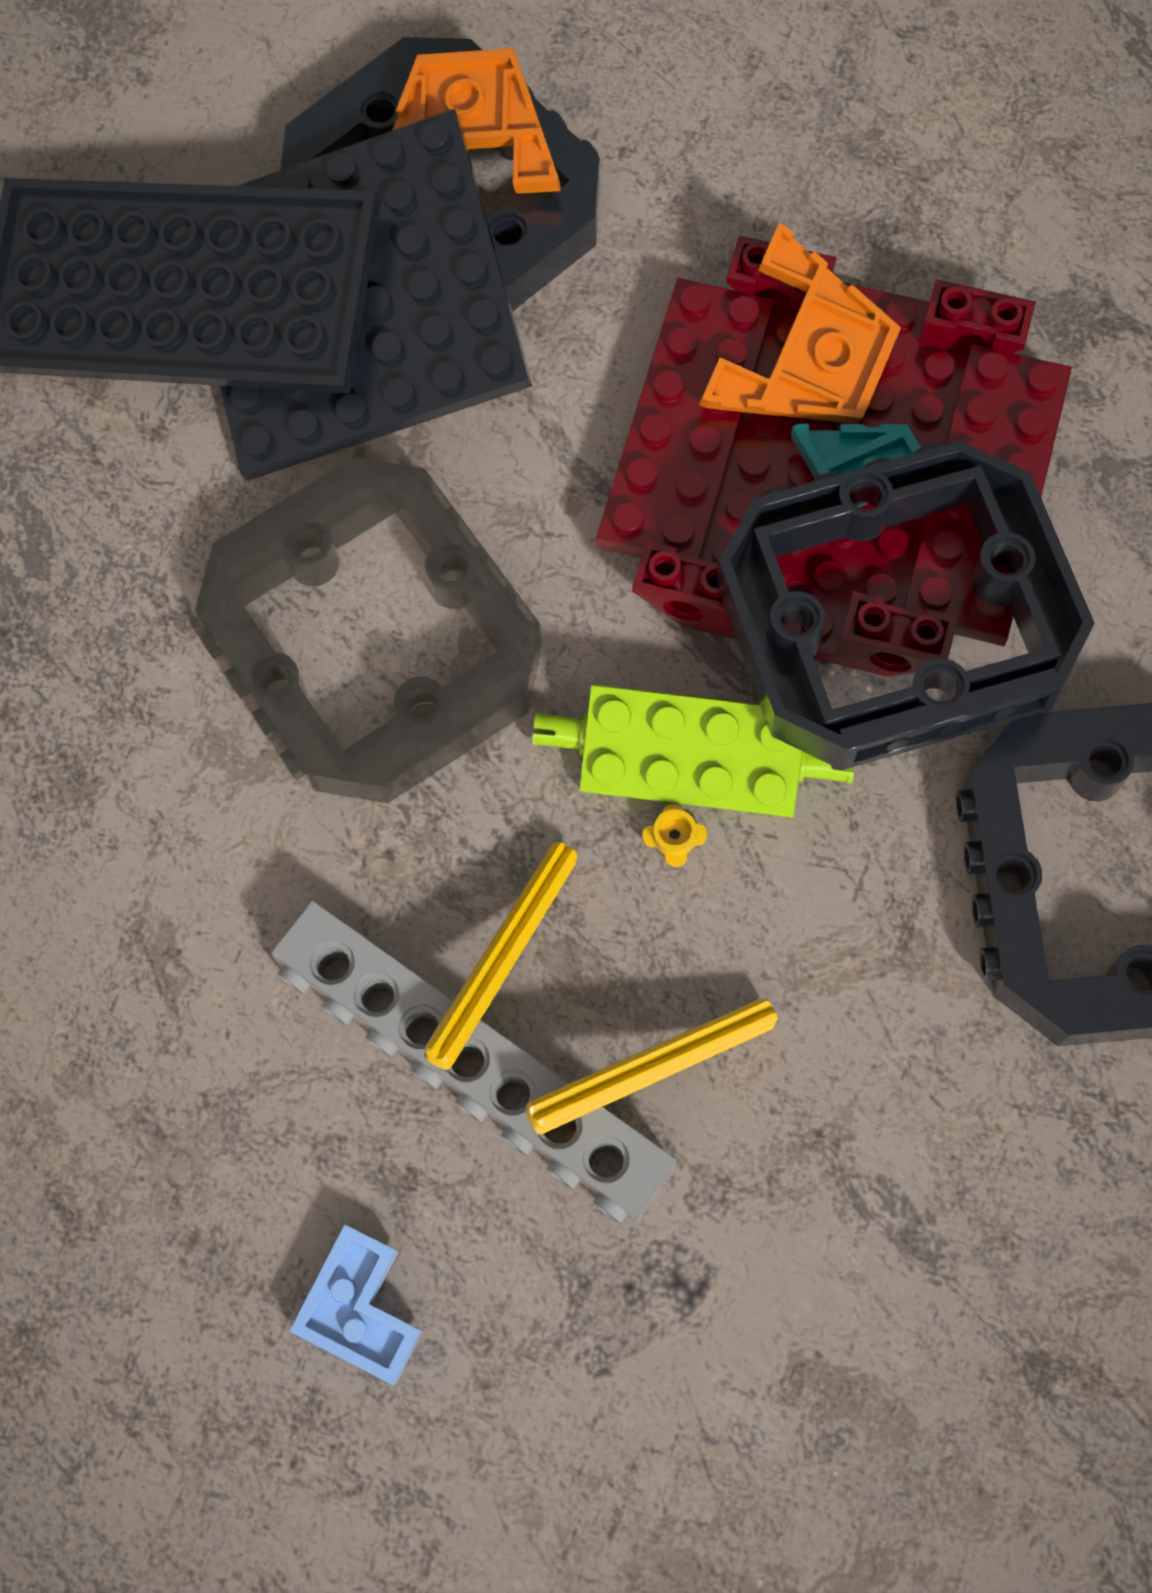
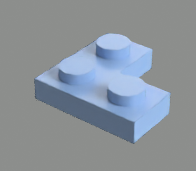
M344 1224L289 1332L396 1386L422 1331L372 1306V1303L398 1252Z

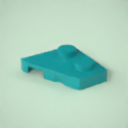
M798 424L792 427L791 439L814 478L828 472L842 474L857 470L878 458H890L893 460L913 454L921 448L907 424H882L875 428H869L862 424H841L840 431H809V424ZM855 502L853 504L859 508L868 503Z

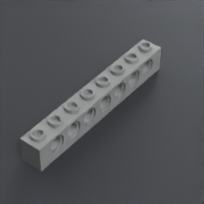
M311 901L271 952L279 966L282 967L277 975L289 986L301 994H304L308 988H311L326 1000L322 1003L321 1007L328 1014L346 1026L354 1019L370 1031L365 1039L380 1052L392 1058L396 1051H398L414 1063L409 1071L427 1086L437 1090L442 1083L459 1095L455 1105L479 1123H482L486 1116L502 1126L504 1131L500 1137L514 1149L525 1156H528L533 1149L549 1160L551 1163L546 1170L561 1183L572 1190L575 1189L578 1183L585 1186L597 1195L593 1205L617 1223L621 1224L624 1218L627 1217L637 1224L676 1169L677 1160L603 1107L572 1120L577 1127L573 1138L566 1143L556 1144L549 1141L544 1133H535L525 1114L527 1104L570 1083L481 1020L457 1057L458 1059L461 1055L469 1052L481 1055L484 1058V1065L478 1074L472 1077L459 1076L454 1072L455 1062L447 1070L440 1069L429 1063L424 1058L426 1044L420 1045L410 1041V1032L421 1021H432L439 1025L452 1005L453 1000L314 901ZM342 958L350 962L349 969L342 978L337 980L323 978V970L331 960ZM385 989L394 993L393 1002L386 1010L372 1012L366 1009L367 999L373 992ZM518 1084L527 1088L530 1092V1098L524 1107L518 1110H508L499 1104V1096L506 1087ZM601 1150H612L620 1155L623 1160V1166L612 1177H600L590 1168L592 1157Z

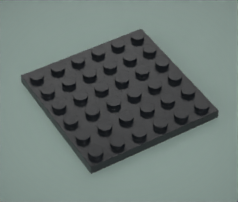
M455 109L238 185L375 191L381 199L350 394L220 386L240 473L245 479L249 481L533 386L461 121Z

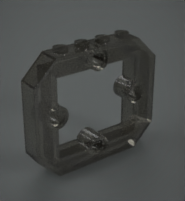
M352 457L214 542L195 608L204 627L196 632L197 636L213 659L220 655L224 657L230 669L223 673L237 696L242 699L249 694L258 709L253 711L251 715L265 737L269 740L277 735L286 750L281 752L279 756L293 778L297 781L305 776L311 787L317 792L387 804L529 712L543 645L540 623L426 469ZM396 513L427 555L425 571L433 599L440 606L448 609H462L465 607L497 652L445 686H441L436 680L426 676L413 677L406 680L398 687L394 696V708L397 716L343 750L307 699V689L296 663L288 655L273 650L244 607L291 577L306 586H320L328 583L339 569L337 549ZM317 547L321 549L312 557L300 556L308 548ZM451 570H459L465 573L460 579L455 581L442 579V576ZM276 680L289 681L287 687L278 693L265 692L267 687ZM420 704H431L436 707L432 714L424 718L410 715L411 711Z

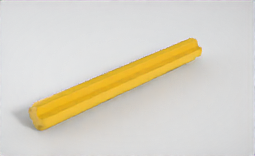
M555 842L551 845L426 1044L424 1058L429 1063L443 1070L452 1067L576 865L578 854L574 848L567 847L562 842Z
M757 999L530 1101L525 1110L527 1120L535 1133H546L772 1030L778 1021L777 1013L772 1008L769 1000Z

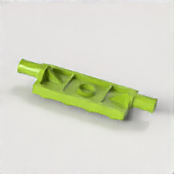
M592 683L588 714L584 713L583 718L536 712L533 728L537 729L532 737L533 746L543 745L579 750V755L583 756L580 792L794 818L798 782H803L804 777L846 782V784H852L853 767L840 770L772 737L758 702Z

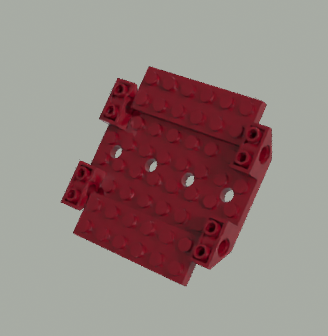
M740 235L726 277V283L734 290L677 277L596 536L597 548L641 558L632 586L633 593L684 627L736 639L717 586L720 556L754 498L760 497L764 492L774 487L787 486L792 488L810 483L815 479L791 439L792 427L798 424H809V431H840L832 421L711 409L699 405L719 358H723L765 378H770L806 295L805 291L758 271L770 242ZM817 253L828 263L826 268L834 274L837 257ZM938 279L935 280L930 302L845 283L848 287L851 285L855 286L901 327L866 412L859 424L869 428L879 427L882 424H907L921 447L934 443L943 446L961 441L1029 471L1042 497L1072 366L1014 354V352L1024 350L1036 301ZM866 504L859 508L872 509L874 507L870 504ZM967 504L885 526L884 531L870 541L857 542L848 538H842L776 557L788 591L809 593L817 598L824 608L826 619L819 650L813 656V659L887 677L916 673L923 663L931 659H948L954 635L1005 647L1013 620L1009 605L997 606L987 603L978 597L973 589L972 575L983 542ZM1001 564L993 565L1001 573H1013L1007 566ZM799 623L784 625V628L792 633L797 634L808 631L805 626Z

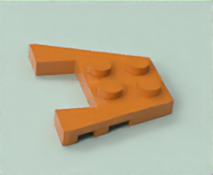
M514 48L417 55L396 109L398 117L393 130L455 109L461 121L468 149L514 146L513 186L516 194L560 191L561 184Z
M778 223L758 271L806 292L769 379L723 358H719L699 405L711 409L859 424L866 412L901 327L855 286L851 285L848 287L826 268L828 263L815 251L812 253L808 252L793 238L795 233L787 226Z

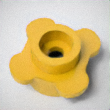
M669 804L664 807L663 813L657 817L654 825H648L644 828L642 839L647 847H655L665 856V862L669 866L680 867L686 863L687 854L695 846L703 845L706 842L707 830L703 824L696 823L693 817L685 812L681 805ZM672 831H677L680 837L673 840L669 835Z

